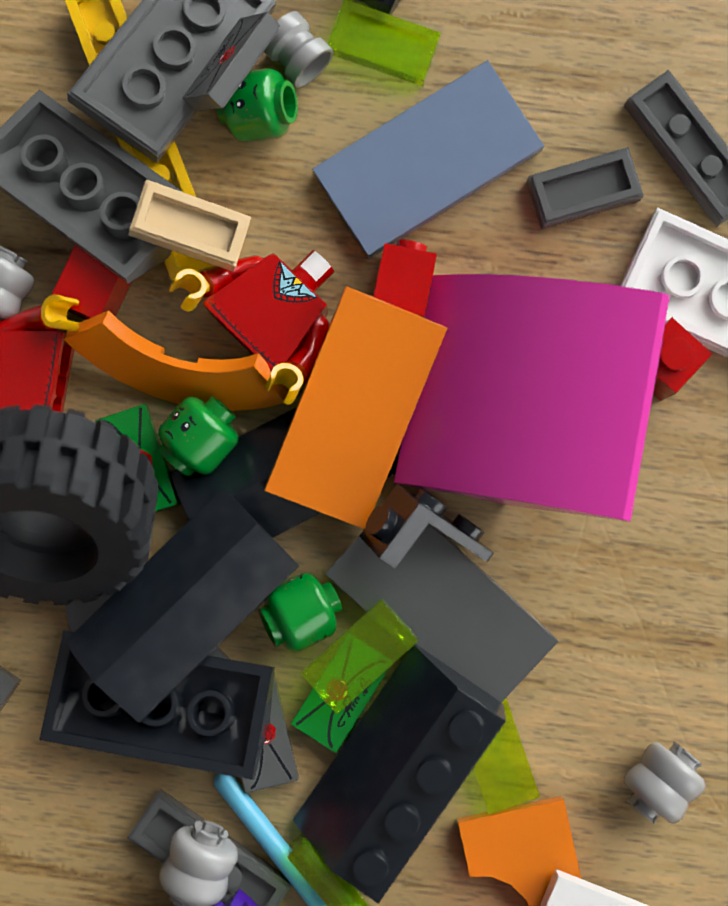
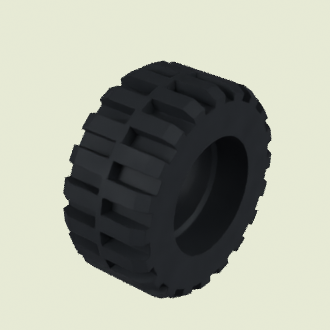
M34 404L30 410H21L19 405L0 409V597L6 599L9 596L23 598L24 603L39 604L40 601H52L54 605H69L72 600H81L83 603L98 600L103 593L109 596L122 589L127 583L129 584L142 571L150 552L158 496V481L154 477V469L145 454L140 453L137 444L126 434L120 437L116 434L113 425L101 419L93 422L85 418V413L69 408L67 413L52 411L51 405Z

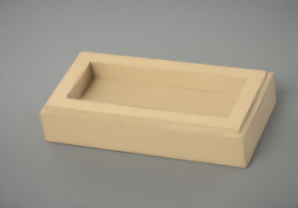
M146 179L129 230V236L233 272L239 259L251 217Z

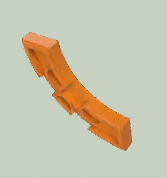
M109 310L80 322L77 331H67L64 340L75 351L111 377L143 393L176 404H180L186 397H197L207 402L211 396H214L231 411L254 410L284 403L289 391L283 384H275L271 387L270 391L265 390L272 371L259 353L236 359L198 358L196 363L179 360L164 355V347L152 343L129 329Z

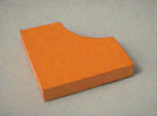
M562 796L457 818L469 876L493 877L510 884L526 899L528 906H540L555 869L581 879L565 801Z

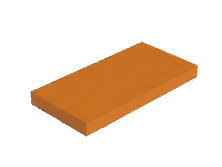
M345 286L265 485V491L364 529L368 517L377 504L447 327Z

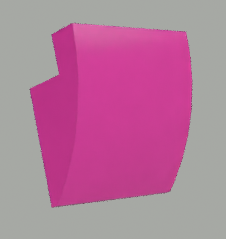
M499 274L433 275L425 319L447 327V331L402 439L394 483L430 491L461 494L509 506L631 522L670 296L661 292L559 278Z

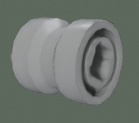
M292 11L277 21L280 25L279 31L266 47L264 53L271 61L280 62L285 67V76L295 87L301 88L312 82L322 73L330 63L334 52L324 39L320 37L315 38L309 32V23L299 12Z

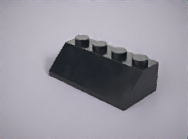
M413 643L302 804L293 821L334 874L379 904L506 722L504 704Z

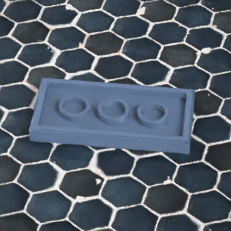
M487 60L317 165L312 170L316 180L369 260L383 251L384 243L393 245L397 240L406 237L542 152L544 144Z

